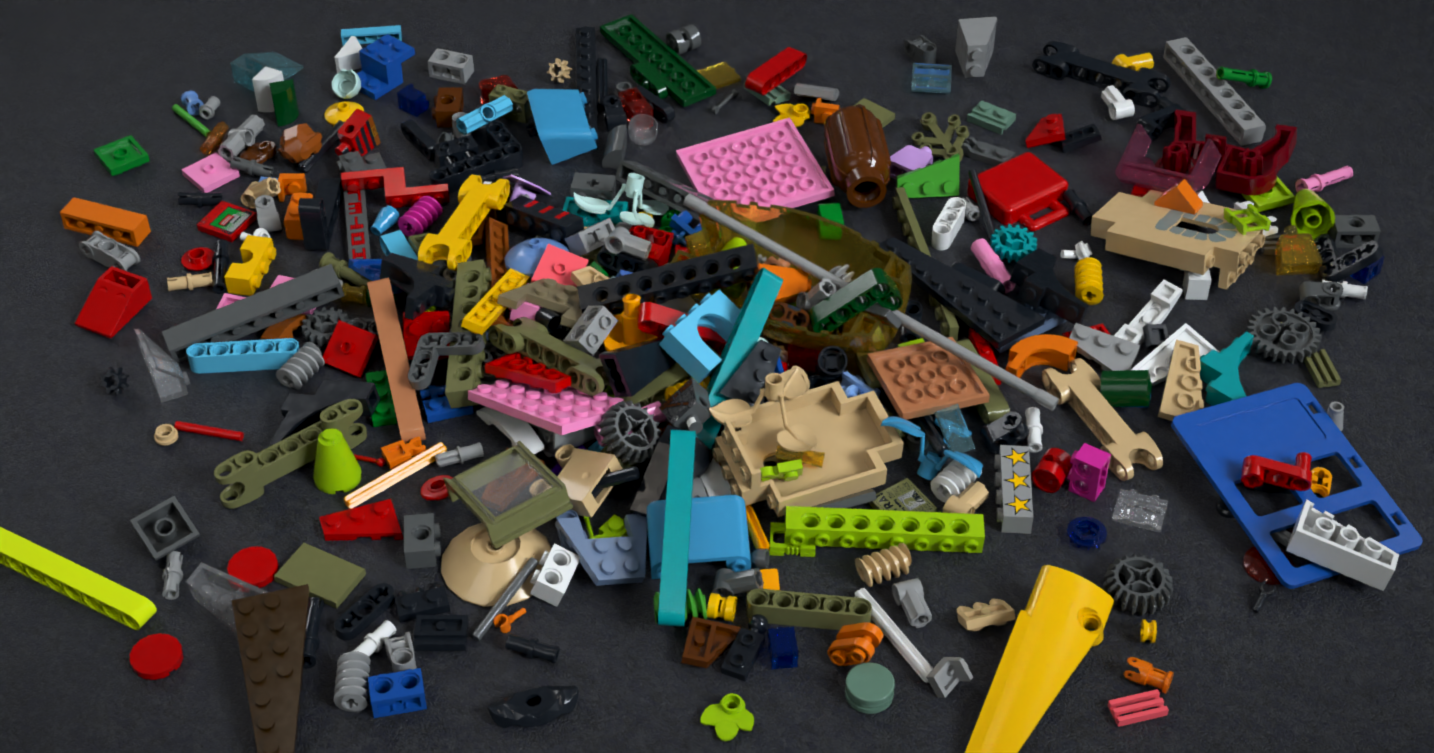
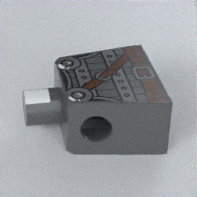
M692 378L659 407L673 426L696 431V434L702 431V424L711 417L708 392Z

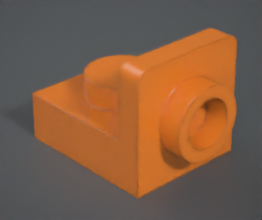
M304 173L279 174L278 181L280 182L281 189L278 194L279 202H284L285 195L300 192L307 193Z

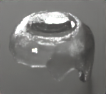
M646 114L635 115L629 122V138L638 145L652 144L658 135V122L652 116Z

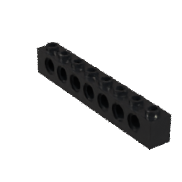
M749 244L578 286L580 309L583 313L588 306H604L611 314L617 315L624 311L622 298L628 293L639 295L641 297L640 304L644 302L663 304L669 300L682 299L697 293H707L722 287L728 288L738 283L752 282L760 270L758 255L754 244Z

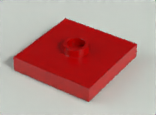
M339 320L322 356L325 364L361 378L379 336Z

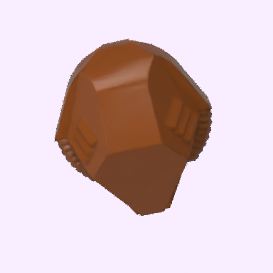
M307 123L299 124L282 132L280 137L281 148L277 150L284 159H288L292 163H299L308 159L312 153L316 154L320 151L322 135L319 132H314Z

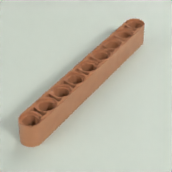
M388 277L367 282L401 439L405 444L415 437H420L421 441L426 440L416 392L408 380L410 366L390 279Z

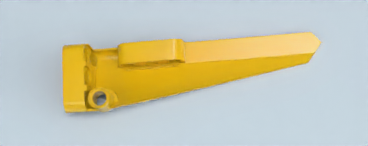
M1051 565L1041 567L1025 610L1020 611L965 753H1018L1091 647L1097 646L1103 641V630L1114 603V599L1108 593L1089 580L1070 571Z

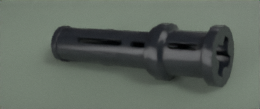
M312 597L308 602L309 611L306 624L307 633L303 665L305 669L315 666L317 660L315 652L320 645L318 630L324 601L320 600L319 597Z

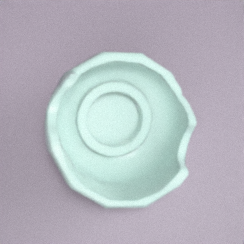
M341 69L331 82L333 92L342 99H351L361 89V80L352 69Z

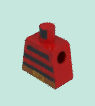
M356 109L337 132L341 144L335 148V152L339 156L348 152L359 151L362 157L378 146L381 142L372 115Z

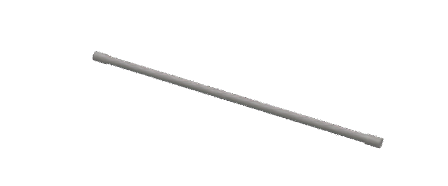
M690 193L685 197L683 205L705 215L817 279H830L836 285L837 290L849 284L711 207L698 197ZM878 302L874 304L882 307ZM898 310L892 311L901 320L903 327L1029 396L1049 410L1053 411L1057 406L1059 398L1029 384Z

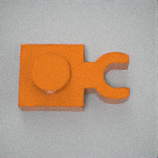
M420 437L411 439L407 444L400 440L381 447L382 456L390 469L399 466L411 459L412 456H416L426 450V446L422 445Z

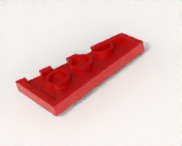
M518 352L508 354L485 364V373L495 375V378L510 379L513 383L528 384L531 388H543L549 393H559L562 389L571 386V376L555 369L546 370V365L542 363L533 364L532 359L529 357H523L522 359Z

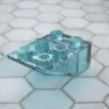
M277 52L244 53L230 62L234 82L253 92L252 79L265 66L282 71L284 80L303 69V65Z

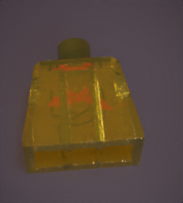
M1294 225L1285 227V234L1280 235L1275 247L1276 275L1317 274L1323 261L1312 235L1309 233L1298 234L1297 227Z

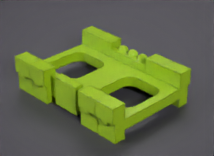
M1247 204V209L1236 211L1224 208V219L1237 227V230L1242 235H1246V232L1262 229L1269 231L1271 220L1265 215H1261L1252 204ZM1246 214L1248 217L1238 218L1236 215ZM1256 223L1259 226L1248 227L1247 224Z
M771 522L769 555L784 556V553L787 555H794V553L798 555L800 553L802 557H815L816 544L795 546L793 544L773 542V535L775 533L784 534L785 523Z

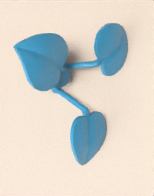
M895 416L888 417L882 421L881 426H891L913 436L920 437L918 461L921 464L917 471L919 476L932 481L936 477L938 470H941L943 464L950 457L966 466L978 478L980 477L983 465L979 460L967 454L944 450L945 456L942 460L941 457H938L933 452H928L927 455H924L925 433L920 430L919 426ZM936 418L934 421L937 426L947 430L943 438L945 444L951 433L963 438H970L972 435L970 430L957 426L949 420Z

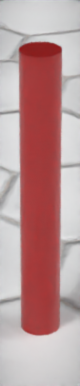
M176 421L174 425L176 430L236 441H242L244 438V433L181 421Z

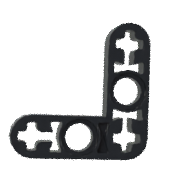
M1321 234L1313 241V249L1319 271L1325 281L1339 282L1375 263L1383 255L1382 248L1375 241L1366 242L1340 257L1335 242L1328 234ZM1332 255L1328 261L1324 262L1327 257ZM1356 259L1352 265L1347 266L1350 261Z

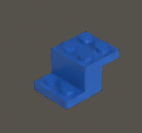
M386 34L361 49L359 55L362 70L357 73L361 80L359 92L377 100L402 84L401 63L415 55L414 48Z

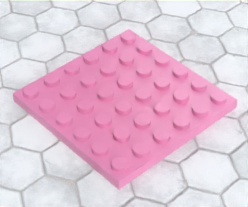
M790 118L676 150L677 158L695 190L755 219L835 196L834 188Z

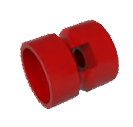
M1059 448L1048 449L1032 472L1031 478L1035 486L1047 493L1057 492L1072 468L1073 464L1070 463L1071 456Z

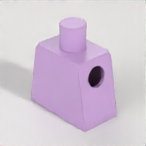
M907 145L891 155L890 177L896 179V176L932 165L933 156L931 149L927 146L919 149L912 145Z

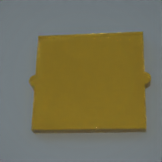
M726 62L698 70L716 89L741 81V77L735 72V69L731 68Z

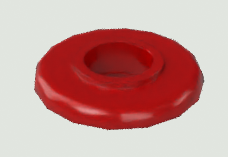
M194 248L182 256L181 263L188 270L201 271L213 265L212 256L214 252L209 248Z
M440 475L429 479L421 487L420 495L426 500L438 501L447 498L449 495L443 477L448 479L454 477Z

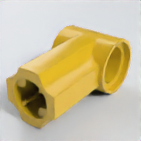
M1151 53L1130 57L1120 54L1113 59L1112 64L1137 71L1142 67L1152 69L1154 61Z

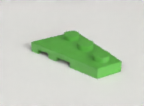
M955 154L951 158L939 160L924 168H918L896 176V188L904 187L908 198L959 196L960 155Z

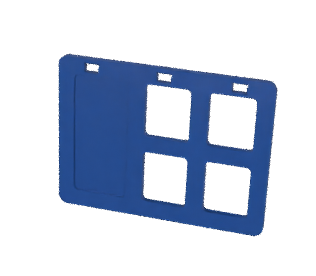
M1293 383L1173 418L1171 423L1172 429L1284 587L1294 589L1341 574L1317 563H1311L1298 568L1293 567L1270 535L1294 527L1306 499L1314 503L1313 508L1321 513L1327 511L1332 515L1363 505L1373 504L1397 535V537L1379 543L1399 555L1417 550L1421 546L1423 540L1420 534L1304 384ZM1312 405L1317 413L1313 414L1308 406ZM1306 452L1311 455L1312 461L1333 455L1337 456L1360 486L1324 498H1318L1311 488L1306 491L1290 489L1300 505L1264 516H1257L1235 484L1242 482L1243 459L1247 456L1256 455L1295 466L1297 454ZM1353 459L1359 468H1354L1349 460ZM1396 515L1402 525H1397L1392 516Z

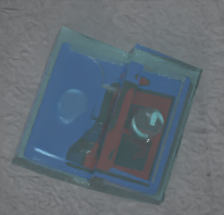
M913 63L911 91L950 94L952 65Z

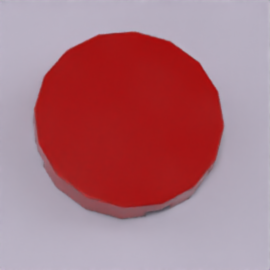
M248 547L240 550L229 560L227 567L231 582L236 587L245 590H251V587L256 586L258 588L265 587L274 580V575L279 570L276 555L270 549L264 547Z
M158 633L149 635L139 640L133 646L129 655L130 665L133 671L143 679H162L169 676V672L174 669L176 671L183 661V649L177 638L169 634Z

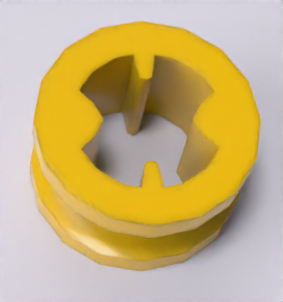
M1142 619L1140 629L1141 642L1145 643L1146 640H1150L1151 643H1155L1157 633L1156 620L1147 622L1146 619Z

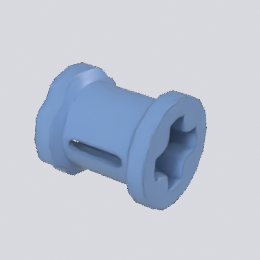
M190 90L184 92L181 96V103L186 107L187 112L193 116L199 115V108L204 103L198 99L197 93Z

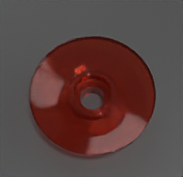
M1256 547L1250 548L1243 558V566L1247 574L1261 583L1266 580L1265 584H1281ZM1281 549V551L1288 559L1290 564L1294 567V563L1291 557Z

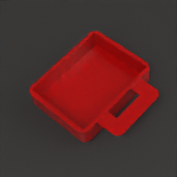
M1025 152L977 174L990 214L1003 225L1013 224L1018 221L1028 230L1037 231L1070 214L1069 209L1060 203V201L1064 200L1062 198L1063 193L1068 190V181L1030 152ZM969 178L967 195L977 203ZM1047 207L1053 210L1035 220L1030 217V215Z

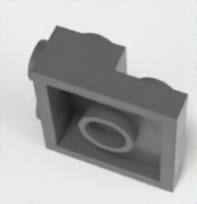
M359 151L348 152L339 155V161H336L339 173L386 169L379 152L362 157Z

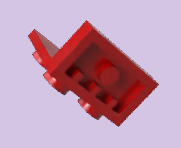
M449 311L423 312L414 320L405 318V312H403V341L408 360H413L418 341L424 334L449 332ZM441 355L438 357V360L449 358V355Z

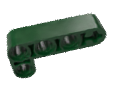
M873 268L809 310L808 314L814 333L826 335L877 302L882 307L891 311L898 310L902 306L903 300L896 283L881 268Z

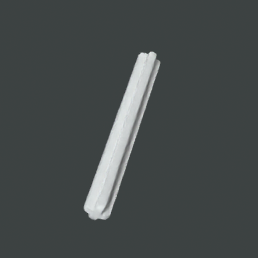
M865 588L857 590L854 593V597L864 598L871 603V619L882 630L883 634L920 678L928 683L929 681L926 676L933 670L932 666Z

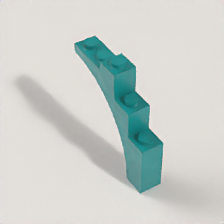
M1246 331L1242 336L1236 337L1231 345L1223 348L1220 353L1212 349L1208 354L1200 357V380L1208 384L1205 402L1214 406L1246 397L1240 383L1238 368L1242 360L1250 353L1254 335Z

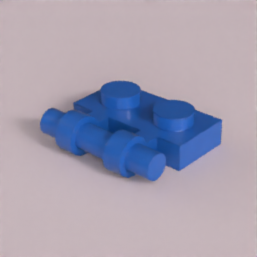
M431 385L428 386V389L420 390L421 399L431 398L423 401V408L428 423L473 414V407L451 408L447 396L438 398L439 395L445 394L446 385L438 387Z

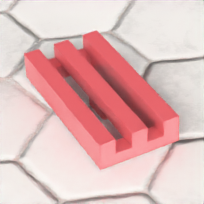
M1158 689L1108 701V708L1118 727L1167 716L1169 711L1167 706H1164L1163 698L1159 697L1160 692ZM1156 706H1157V708H1155V709H1150V710L1142 711L1143 709H1148V708H1152V707H1156ZM1130 712L1133 713V714H1129V715L1119 716V715H1121V714H1126V713H1130Z

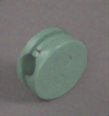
M867 662L856 665L848 672L846 677L845 697L847 702L855 710L866 714L884 711L891 705L894 698V677L886 667L877 663Z

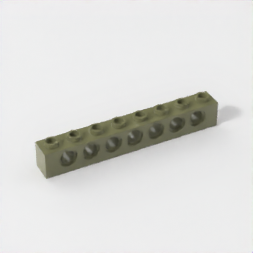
M484 259L461 262L457 265L451 332H470L468 329L461 327L462 320L490 291L488 282L492 280L490 268H486ZM484 332L483 335H482V337H483L484 343L486 344V343H487V339H486V334H485V332ZM457 341L450 342V346L455 345ZM484 350L475 355H449L445 394L451 408L479 405L468 400V391L476 389L478 385H482L481 378L484 377L482 361H485Z

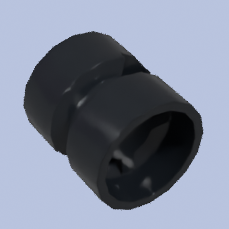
M837 346L825 347L821 350L816 360V373L825 376L829 382L838 380L847 366L848 359L846 353Z

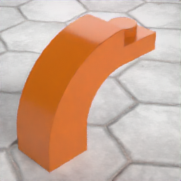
M1050 334L1024 338L1009 350V358L1005 370L1019 378L1028 368L1036 365H1049L1067 372L1070 362L1076 358L1078 341Z

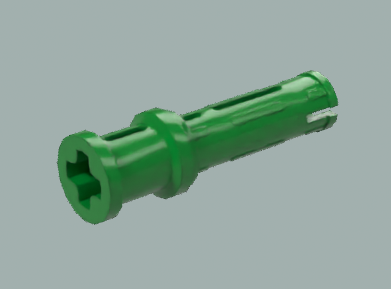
M1222 66L1216 71L1217 79L1243 82L1249 87L1259 86L1262 89H1267L1272 82V75L1267 71L1261 73L1255 69L1243 71Z

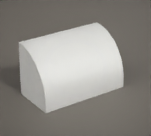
M265 66L252 79L259 112H274L269 83L284 81L282 71Z

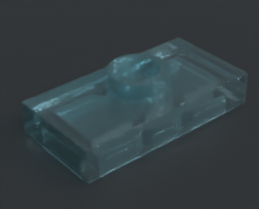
M958 404L935 412L936 419L950 451L965 453L975 449Z

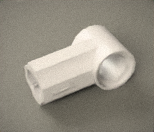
M1112 85L1107 86L1102 91L1101 98L1109 107V114L1112 120L1134 116L1135 108L1132 100H1125L1117 88Z

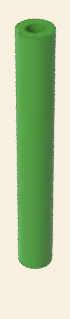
M178 104L172 106V110L201 134L205 137L211 136L212 132Z

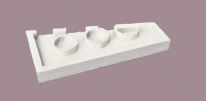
M1185 323L1131 370H1149L1152 386L1165 381L1176 339L1199 345L1200 357L1208 354L1212 349L1219 353L1220 351Z

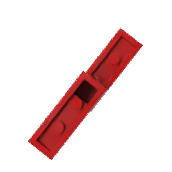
M404 167L341 173L343 191L384 187L386 204L394 208L413 206L423 196H430L437 200L439 204L450 202L448 184L406 188Z

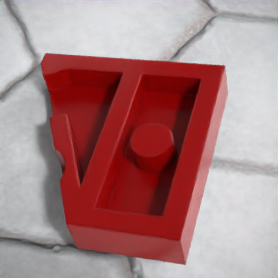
M1062 113L1050 114L1041 118L1025 140L1027 148L1066 140Z

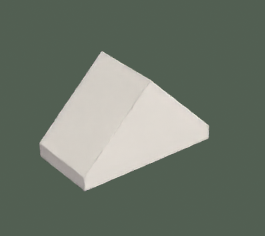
M351 36L334 57L337 73L341 69L356 70L361 68L359 51L363 48L355 36Z

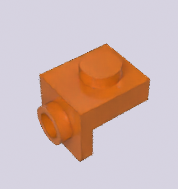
M817 97L816 103L813 102L811 107L814 123L824 124L828 116L839 110V105L822 103V98Z

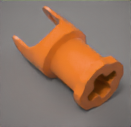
M1135 657L1128 658V664L1138 668L1140 673L1127 670L1124 672L1126 679L1143 686L1148 684L1161 689L1162 693H1167L1174 672H1165L1153 667L1152 663Z

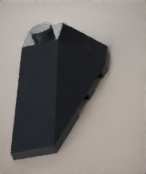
M667 425L656 445L630 509L631 513L647 517L646 509L651 502L666 500L671 430L685 429ZM697 437L695 440L693 479L696 477L700 478L706 472L713 459L712 451Z

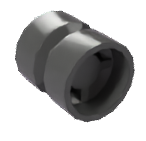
M693 24L680 28V30L676 29L667 33L666 44L678 55H681L687 51L699 48L701 46V36L698 29Z

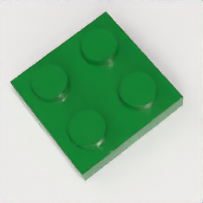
M132 135L93 149L95 157L111 176L121 174L124 171L139 167L150 161L148 154Z

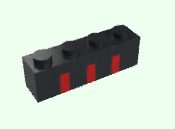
M520 196L504 205L506 224L543 238L556 240L564 246H568L565 238L584 230L582 217L525 196Z

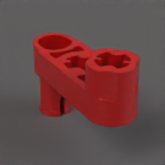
M1300 452L1295 458L1296 465L1294 466L1256 455L1247 456L1243 459L1241 481L1249 488L1261 486L1265 482L1291 490H1309L1312 484V472L1310 471L1312 457L1306 452Z

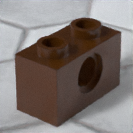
M443 87L438 89V95L434 96V107L432 108V118L436 119L437 127H452V116L455 113L463 112L464 98L462 87Z

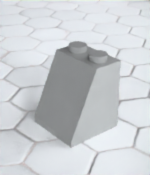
M997 17L958 19L955 52L965 78L984 77L994 50Z

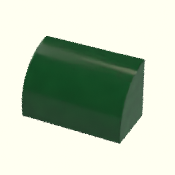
M293 79L269 83L278 127L294 122L299 116V108Z
M1149 370L1102 371L1101 394L1112 407L1149 406L1152 389Z

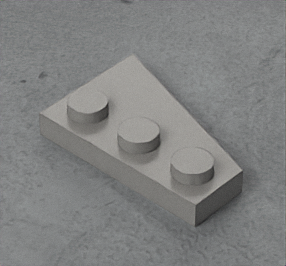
M1075 323L1069 337L1078 341V353L1088 360L1093 359L1102 366L1101 369L1104 371L1131 370L1140 349V345L1078 323Z

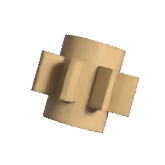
M556 58L555 63H549L550 68L547 73L551 74V81H557L558 79L559 83H564L565 78H571L569 74L572 68L567 66L568 61L563 60L561 62L560 59Z

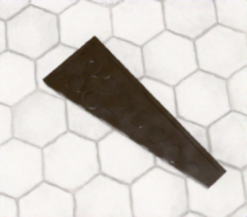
M308 584L231 600L258 753H295L304 665V646L307 633L306 624L309 611L310 590Z

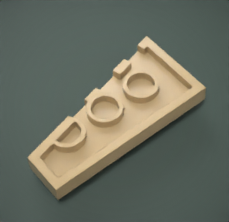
M1176 339L1158 417L1173 421L1175 416L1204 408L1201 393L1202 380H1200L1199 345Z

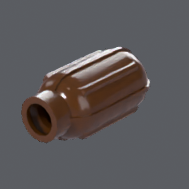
M858 104L856 106L842 107L831 116H828L824 122V148L831 179L836 187H839L847 194V198L852 205L860 208L872 207L884 199L887 192L886 185L890 180L891 158L882 123L864 105Z

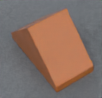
M1183 179L1164 192L1155 201L1154 205L1195 215L1202 208L1203 202L1188 182Z

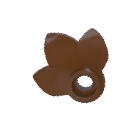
M273 141L254 143L252 146H248L247 150L243 151L239 157L250 161L254 159L257 160V163L262 164L276 154V145Z

